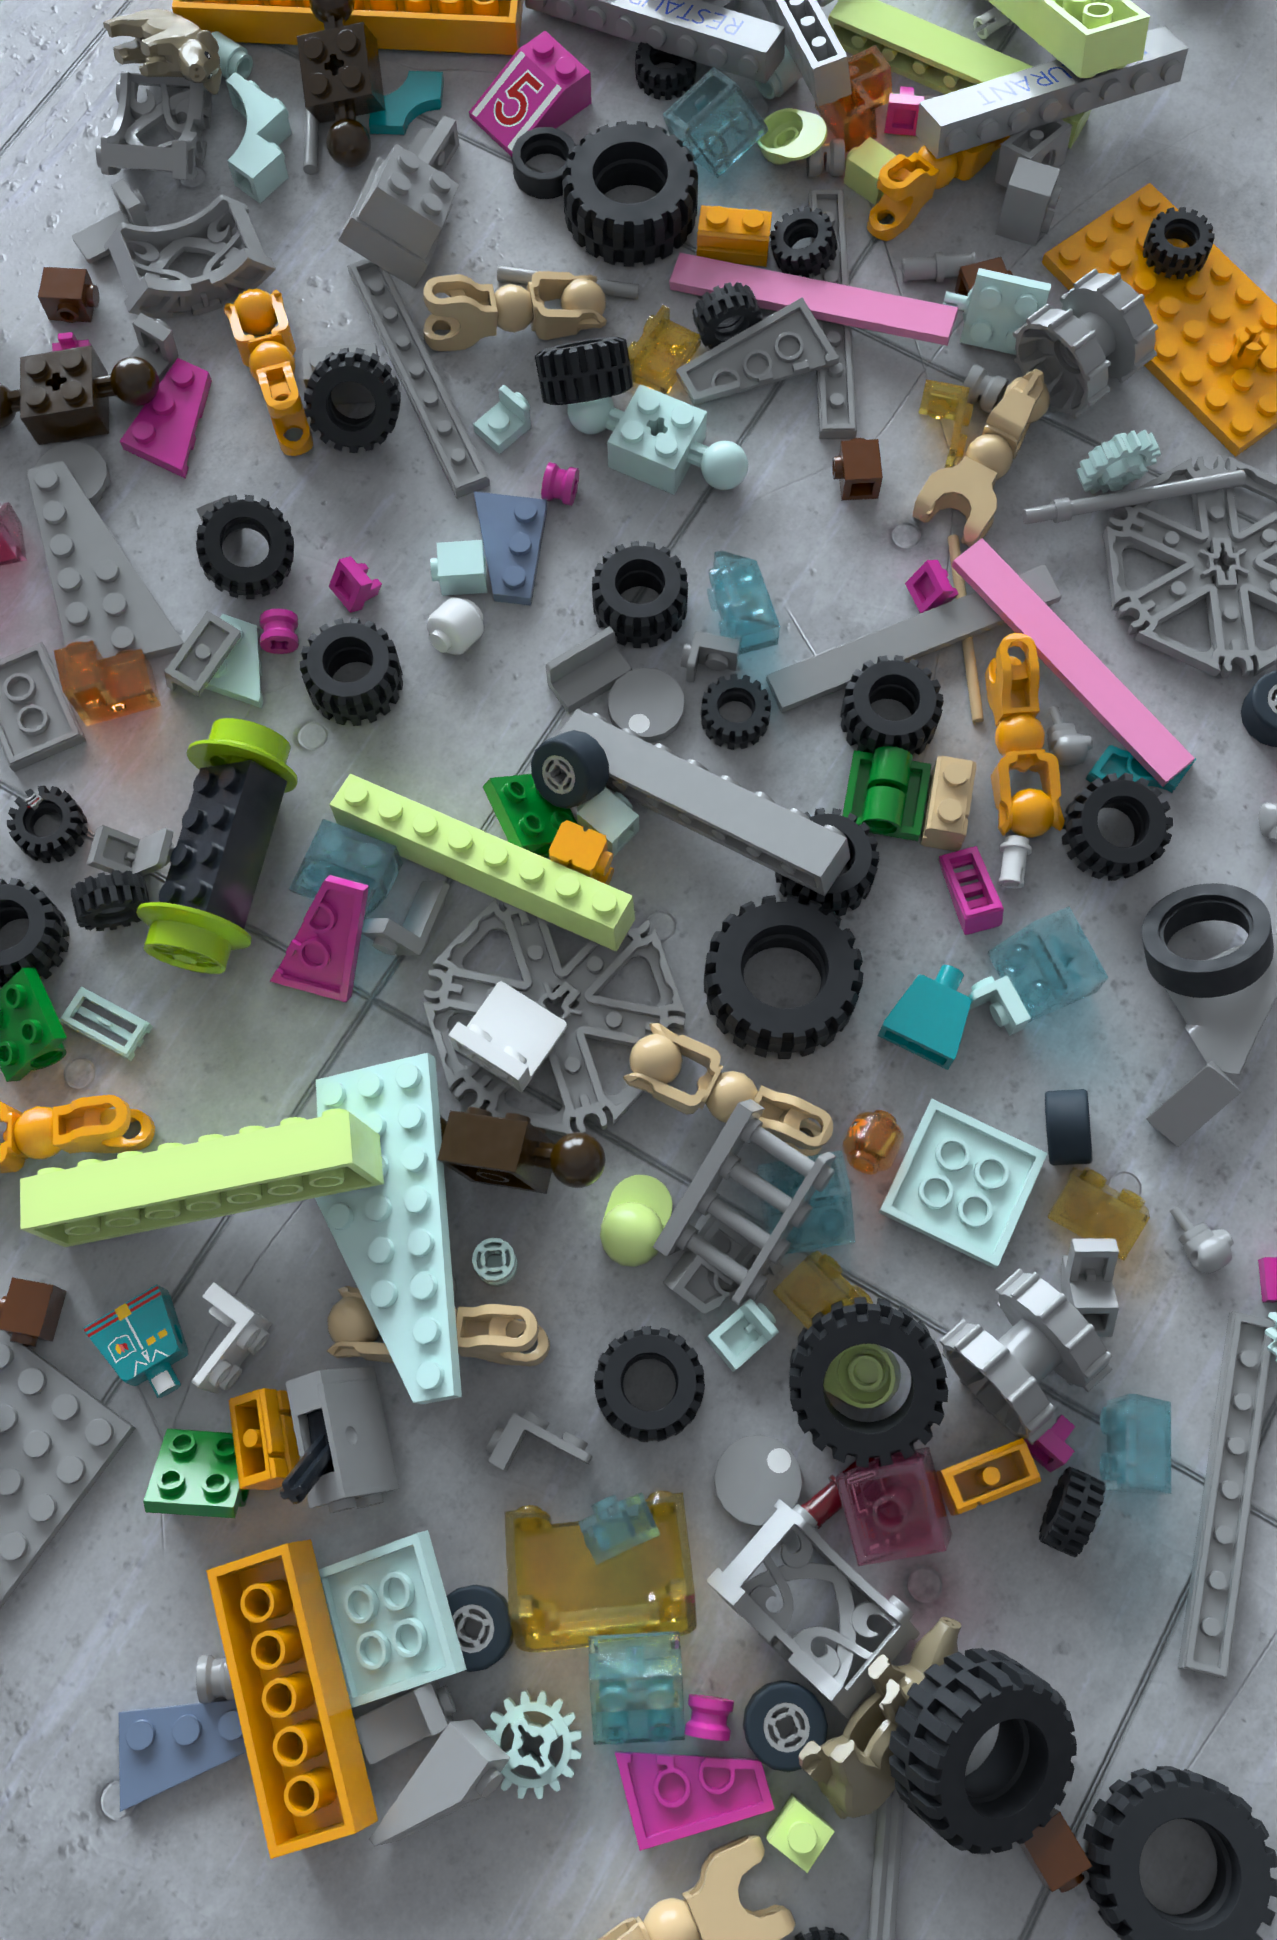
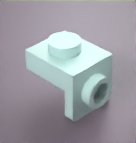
M749 1299L710 1333L705 1340L734 1372L778 1334L779 1331L774 1326L776 1320L770 1310L762 1303L756 1305L752 1299Z

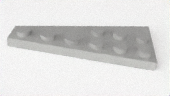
M59 461L26 469L70 669L75 678L177 653L184 642L65 463Z

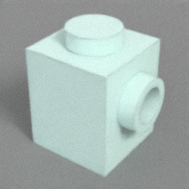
M471 540L437 543V558L430 559L432 581H439L442 596L487 593L486 559L483 541Z
M606 787L597 796L579 805L577 808L578 825L583 826L585 832L591 829L606 835L608 851L613 853V857L639 831V815L632 810V804L621 793L615 792L613 794Z

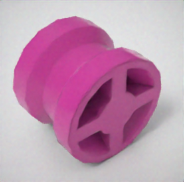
M549 462L543 476L541 498L547 501H551L554 498L560 499L563 504L572 506L578 489L579 468L570 467L565 470L559 468L556 463Z
M280 608L266 610L261 613L259 623L264 633L260 636V647L264 651L273 654H287L297 650L299 646V639L295 634V630L298 627L297 614Z
M689 1694L688 1705L692 1711L691 1719L685 1724L684 1734L709 1740L730 1741L731 1730L727 1726L728 1715L733 1712L734 1701L713 1696Z

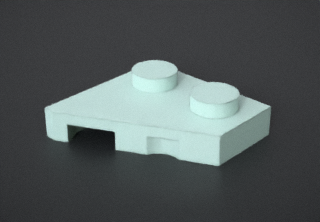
M222 614L220 618L240 630L241 637L205 689L261 708L263 705V695L261 693L260 677L262 676V662L259 656L261 649L260 631L257 625Z

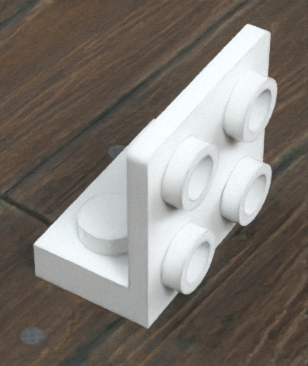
M500 981L496 984L467 1027L457 1022L448 1036L453 1049L518 1091L523 1092L566 1030L567 1023L514 988Z
M213 1282L202 1296L213 1304L208 1312L227 1327H232V1329L191 1382L200 1389L218 1394L222 1389L225 1391L230 1389L242 1373V1369L239 1366L250 1353L255 1355L265 1345L270 1336L267 1330L272 1323L235 1294Z

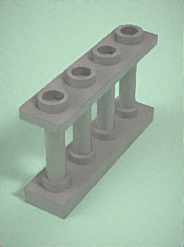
M752 1099L737 1104L653 1248L666 1257L679 1250L686 1251L687 1249L699 1255L710 1265L740 1285L731 1299L738 1306L749 1298L755 1301L760 1296L769 1281V1278L764 1276L770 1264L773 1262L777 1265L791 1245L786 1238L792 1228L795 1226L799 1229L810 1215L813 1207L808 1204L809 1200L816 1190L822 1192L835 1173V1170L830 1166L836 1156L829 1151L819 1155L814 1162L762 1128L763 1122L758 1119L765 1108ZM745 1142L747 1144L754 1142L805 1177L793 1199L740 1163L741 1158L737 1154ZM723 1178L726 1180L732 1178L783 1213L771 1234L719 1200L720 1194L715 1191ZM702 1214L705 1216L711 1214L762 1249L750 1270L697 1235L699 1230L694 1226Z

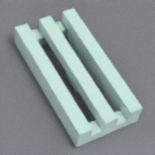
M82 986L59 1019L63 1025L129 1061H132L135 1054L133 1052L137 1046L141 1047L144 1040L142 1038L146 1033L149 1034L153 1028L149 1022ZM84 1000H87L137 1028L131 1033L81 1006ZM77 1013L128 1042L125 1046H122L72 1018Z

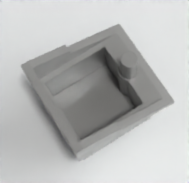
M395 144L385 160L378 156L338 241L414 288L429 265L446 219L453 206L452 201L459 184L450 179L445 173L436 170L419 159L413 152Z

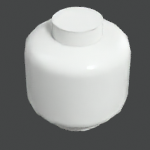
M452 597L446 600L430 615L427 621L431 644L442 653L447 652L452 655L465 653L482 636L484 631L483 614L479 607L469 599Z

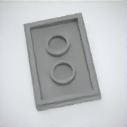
M43 642L0 659V745L13 772L86 741Z

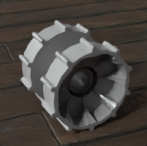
M1094 268L1073 284L1074 288L1060 297V301L1063 303L1062 309H1053L1049 304H1046L1028 317L1023 326L1013 332V336L1016 338V357L1014 362L1019 364L1023 376L1034 369L1044 373V383L1049 391V407L1052 413L1057 410L1062 413L1072 414L1073 418L1076 419L1100 398L1110 392V388L1107 386L1108 378H1116L1120 383H1123L1157 356L1154 347L1156 341L1155 331L1158 329V325L1153 323L1150 312L1143 301L1144 295H1139L1129 284L1123 281L1120 273L1115 275L1098 273L1097 269Z
M1019 1268L995 1289L999 1295L997 1306L1002 1309L1013 1326L997 1341L979 1323L975 1325L962 1319L939 1341L943 1345L944 1352L942 1355L948 1360L960 1378V1382L969 1389L974 1397L986 1408V1411L1009 1429L1015 1437L1019 1436L1027 1439L1030 1444H1033L1056 1423V1420L1052 1417L1056 1409L1049 1402L1038 1384L1054 1370L1070 1386L1074 1384L1078 1387H1083L1089 1392L1112 1371L1108 1364L1113 1356L1106 1350L1103 1342L1094 1331L1095 1327L1087 1322L1063 1293H1059L1050 1284L1041 1279L1036 1272L1033 1274L1024 1273Z

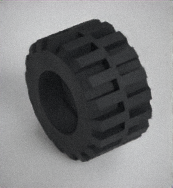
M621 337L596 338L543 349L535 355L542 400L550 405L575 404L612 397L625 393L634 386L626 339Z
M349 348L340 349L338 354L331 352L326 355L324 361H320L316 365L304 393V401H306L304 411L306 417L311 418L310 427L313 432L319 430L321 433L320 440L325 444L331 440L335 443L334 449L342 451L343 446L349 447V453H358L361 447H364L365 451L372 450L377 442L381 445L386 440L388 433H392L395 428L401 403V392L398 391L399 382L396 376L393 377L391 375L392 368L387 362L382 365L379 362L380 356L372 353L371 357L365 355V349L356 348L355 352H349ZM343 382H356L363 385L371 392L375 400L374 411L370 415L359 419L349 418L341 414L334 406L331 398L333 388Z
M245 494V499L237 500V495L228 496L229 501L224 504L219 500L213 504V511L209 512L207 510L202 516L203 523L198 525L196 548L204 575L209 581L212 580L215 583V588L221 592L223 590L228 591L231 597L238 598V595H244L246 599H255L254 595L262 594V597L269 595L271 589L274 587L278 589L283 584V579L285 576L288 577L294 558V536L291 534V526L288 520L284 521L283 513L277 507L273 510L270 507L269 501L263 498L260 502L254 501V495ZM244 528L259 532L265 537L269 545L267 557L260 564L252 567H240L231 563L224 556L222 549L223 541L231 532Z
M632 541L631 547L627 548L621 544L615 547V554L608 551L603 556V564H597L594 570L595 577H592L593 611L599 628L604 627L605 629L610 626L615 632V636H617L618 644L625 646L627 642L633 643V648L641 649L642 643H648L649 648L657 646L658 639H662L664 642L671 639L672 631H679L682 627V620H685L687 614V572L685 568H681V560L676 555L670 558L669 549L664 546L660 550L656 549L655 543L647 541L646 546H639V541ZM643 586L655 590L659 597L648 603L636 604L625 600L620 595L632 587Z
M343 618L334 620L336 625L332 627L324 624L319 627L321 631L319 635L312 633L308 638L310 647L303 646L301 652L303 660L300 661V671L314 707L317 710H321L322 715L328 720L335 717L336 723L345 725L347 720H350L353 726H361V720L368 719L369 723L377 721L376 715L381 712L385 716L391 711L389 703H397L400 698L398 690L403 688V673L392 639L389 640L388 634L384 629L380 628L377 630L375 623L367 620L363 625L359 618H351L350 623H344ZM362 662L372 666L370 671L357 681L346 683L333 679L337 670L348 663Z
M887 655L879 656L876 664L871 660L863 663L862 671L856 669L852 674L851 681L847 684L840 714L842 718L841 729L842 732H848L846 741L850 746L857 744V751L874 753L880 747H898L910 752L912 756L914 752L920 755L925 750L926 745L930 744L934 737L943 711L941 708L944 702L943 694H939L941 686L938 680H930L932 672L927 667L921 670L918 668L919 662L914 659L907 663L903 661L904 656L895 655L894 660H888ZM881 699L896 700L905 705L912 716L901 721L887 720L880 717L872 709L871 704Z
M1116 773L1106 775L1102 780L1098 778L1091 782L1074 797V800L1065 810L1067 816L1064 818L1065 823L1062 829H1065L1066 833L1061 839L1063 845L1070 844L1071 850L1066 853L1070 860L1075 857L1080 860L1081 863L1077 868L1082 872L1088 869L1093 870L1091 877L1097 879L1108 876V881H1117L1121 877L1126 879L1134 876L1162 856L1166 851L1163 847L1170 843L1172 834L1167 833V830L1173 827V817H1166L1165 813L1171 808L1168 801L1160 802L1158 796L1162 792L1157 787L1151 791L1147 788L1149 781L1142 777L1134 782L1133 774L1124 773L1117 778ZM1114 808L1128 816L1134 827V840L1131 847L1115 846L1102 836L1098 828L1100 809Z
M819 808L815 810L814 816L811 817L808 812H805L811 821L823 827L825 825L834 826L845 835L850 853V859L847 862L849 871L836 878L825 896L775 872L776 883H781L779 891L783 897L787 895L799 896L798 903L808 906L810 900L822 904L820 912L826 916L832 911H835L839 917L846 915L848 907L854 911L860 906L861 900L866 899L870 893L880 860L879 852L876 851L877 840L875 836L868 837L870 828L865 822L860 826L856 824L857 816L849 813L848 817L840 815L841 809L833 808L832 814H825V809Z
M3 878L0 879V930L7 923L16 919H29V926L26 935L18 944L11 948L0 950V988L22 968H36L39 976H42L44 979L49 978L52 975L49 969L53 965L57 967L61 965L63 959L59 956L60 952H67L69 943L64 939V937L70 936L69 928L64 923L66 919L62 912L34 884L30 882L24 884L20 879L11 878L9 884Z
M642 1326L641 1330L633 1331L631 1329L624 1332V1336L619 1339L615 1338L608 1344L609 1348L605 1353H602L598 1360L599 1364L597 1371H595L594 1382L599 1408L607 1422L627 1438L631 1437L640 1442H659L667 1440V1438L673 1435L676 1436L695 1418L703 1399L705 1390L704 1370L698 1360V1354L694 1348H690L686 1344V1340L679 1334L678 1336L671 1334L669 1329L661 1327L660 1330L651 1329V1326ZM643 1359H656L665 1363L675 1377L676 1389L672 1399L666 1406L655 1411H644L636 1408L627 1399L623 1388L624 1377L628 1369L635 1362Z

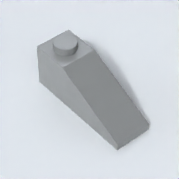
M473 1719L450 1722L369 1840L374 1846L400 1841L481 1798L488 1797L501 1783L503 1775L500 1772L510 1757Z

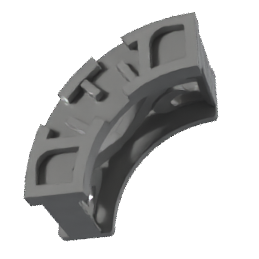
M121 71L120 81H117L116 97L119 103L116 120L110 133L106 136H101V145H98L96 148V161L98 167L101 168V173L104 175H115L121 169L172 172V179L193 180L196 178L198 172L195 165L202 166L206 155L207 142L202 141L201 138L203 130L205 128L210 129L212 93L208 92L203 83H193L185 80L183 77H145L141 73ZM139 85L160 87L162 101L156 105L153 93L146 89L147 100L144 103L137 102ZM167 87L188 88L189 90H184L169 97ZM176 115L178 124L173 121L172 116ZM164 120L169 133L177 139L165 142L157 147L145 146L138 140L143 134Z
M221 194L202 211L173 224L137 226L124 222L120 223L105 243L104 248L107 254L112 255L128 297L124 302L128 312L136 315L143 313L148 317L167 319L173 318V313L191 311L193 316L220 309L223 307L221 301L237 293L241 294L247 289H256L276 268L272 258L267 257L263 251L248 216L249 209L247 205ZM236 226L238 231L231 239V229ZM243 243L245 248L243 247L241 250H239L238 248ZM187 251L213 256L206 264L203 275L189 278L177 271L168 270V267L179 255Z
M779 1499L774 1505L776 1512L724 1572L717 1567L706 1582L739 1616L744 1618L758 1632V1635L786 1662L788 1661L798 1670L814 1689L849 1720L851 1714L860 1705L861 1699L873 1686L868 1675V1667L882 1654L889 1658L892 1663L911 1639L915 1641L920 1635L919 1631L909 1621L914 1614L894 1595L887 1600L846 1563L813 1529L818 1522L802 1506L797 1504L791 1509ZM792 1530L799 1539L800 1547L795 1553H790L786 1548V1544L783 1543L780 1555L785 1565L777 1567L770 1553L787 1533ZM812 1548L830 1565L807 1563L812 1554ZM763 1562L767 1571L748 1580ZM818 1579L831 1582L838 1607V1633L826 1627L813 1626L804 1628L790 1637L785 1630L793 1614V1597L786 1581ZM849 1583L869 1602H863L854 1607ZM777 1585L782 1596L783 1606L779 1611L772 1613L766 1608V1601L771 1596L777 1597L776 1593L769 1588ZM875 1614L884 1618L893 1629L872 1653L855 1642L856 1633L864 1637L879 1635V1633L872 1632L867 1626V1619ZM816 1637L831 1639L837 1643L836 1651L829 1645L824 1644L826 1648L825 1654L817 1657L811 1651V1642ZM854 1653L868 1659L848 1684L843 1687L852 1665Z

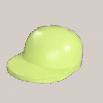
M785 108L775 111L762 121L756 132V141L762 154L768 161L773 164L782 165L807 158L818 151L826 140L828 129L824 119L819 115L799 109Z
M634 1175L622 1180L612 1191L600 1230L603 1250L611 1260L622 1266L636 1267L648 1263L657 1255L658 1250L653 1248L671 1217L673 1205L671 1195L662 1182L648 1175Z
M876 1344L856 1345L841 1352L831 1362L825 1374L824 1390L845 1403L860 1409L879 1407L891 1400L898 1391L901 1381L900 1365L894 1353L886 1347Z

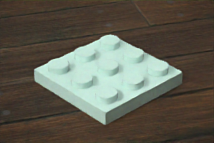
M931 1099L878 1213L995 1269L1001 1261L1047 1153Z
M428 1530L415 1533L319 1569L351 1708L467 1670Z

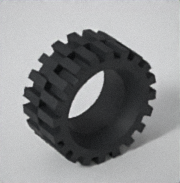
M855 1297V1304L844 1306L842 1300L831 1304V1312L823 1315L820 1311L812 1318V1326L808 1330L802 1329L798 1336V1345L796 1349L792 1350L790 1359V1401L793 1412L796 1411L798 1414L800 1428L804 1434L808 1431L811 1432L812 1442L819 1450L823 1451L826 1446L830 1447L833 1459L842 1463L845 1462L847 1455L854 1456L857 1467L869 1468V1458L880 1457L881 1467L893 1464L892 1454L901 1451L904 1459H907L916 1454L913 1445L915 1442L920 1440L926 1445L933 1437L931 1426L933 1423L940 1426L945 1415L942 1403L948 1402L949 1390L945 1379L948 1377L935 1339L931 1338L928 1328L921 1320L916 1322L912 1317V1313L900 1306L899 1310L892 1308L888 1300L878 1298L877 1304L867 1303L866 1297ZM860 1344L880 1345L895 1352L908 1366L911 1372L909 1394L903 1405L891 1416L874 1422L856 1421L841 1414L827 1398L823 1386L826 1371L835 1357L850 1347Z

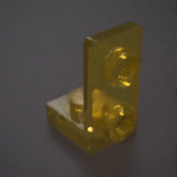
M926 379L918 414L929 415L935 419L954 420L944 467L951 468L955 457L962 458L967 435L960 433L962 426L969 427L974 404L967 403L970 387Z

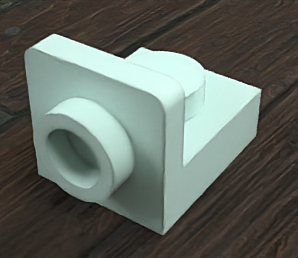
M506 385L498 389L500 401L473 423L474 432L499 454L531 428L530 405L521 393L512 392Z
M993 976L987 977L971 987L972 992L968 996L972 999L969 1010L991 1001L990 1012L994 1021L999 1027L1004 1026L1009 1036L1023 1030L1030 1021L1031 1017L1008 976H1004L996 981Z

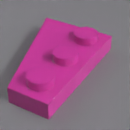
M177 358L160 382L154 399L144 405L120 439L123 450L186 479L189 468L187 465L190 450L194 449L198 420L203 416L212 382L209 372Z
M329 875L323 881L303 919L304 921L298 933L285 952L286 955L279 968L274 972L270 982L347 1002L352 997L369 885Z
M615 1751L640 1851L775 1810L763 1765L758 1759Z

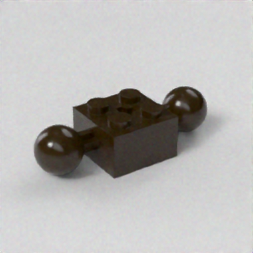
M309 0L312 13L320 22L324 23L325 30L297 36L305 108L320 123L336 120L327 133L326 145L328 152L338 164L344 167H356L368 158L371 151L369 132L364 125L356 120V116L385 110L377 39L364 22L345 26V22L353 12L354 0Z
M92 345L20 357V389L11 391L7 386L0 383V429L9 425L15 418L16 412L20 411L21 421L38 445L109 434V397L117 396L122 402L132 406L145 405L152 401L158 392V374L148 361L132 356L118 361L113 367L111 374L108 375Z
M468 1107L466 1113L450 1110L448 1121L440 1115L442 1144L437 1160L470 1182L547 1194L552 1172L562 1184L572 1188H584L592 1185L600 1178L606 1163L603 1147L591 1135L580 1132L570 1133L555 1143L545 1135L546 1131L544 1129L533 1126L530 1123L531 1119L521 1114L506 1113L505 1118L493 1117L492 1113L487 1110Z

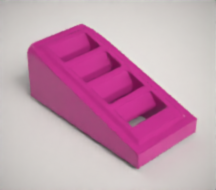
M977 846L939 856L938 861L964 934L969 935L1000 926L1003 922L1004 908ZM971 864L974 867L973 869L955 873L953 870ZM978 879L976 883L960 887L961 883ZM983 894L981 898L966 901V898Z

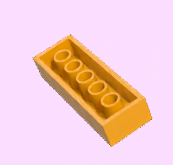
M311 1539L286 1543L206 1570L270 1859L355 1834L379 1821Z

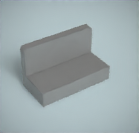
M443 115L434 131L422 127L407 150L413 152L419 159L436 170L443 172L459 147L456 120Z
M206 611L165 669L164 674L167 687L174 691L179 685L199 697L240 639L241 631L211 612Z
M610 626L546 664L548 686L568 714L610 690L618 678L632 670L629 663L615 646V632Z

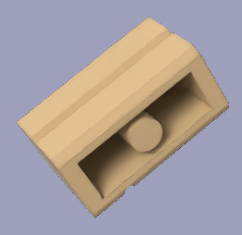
M937 756L931 772L921 845L954 852L960 850L967 833L976 762L947 756Z

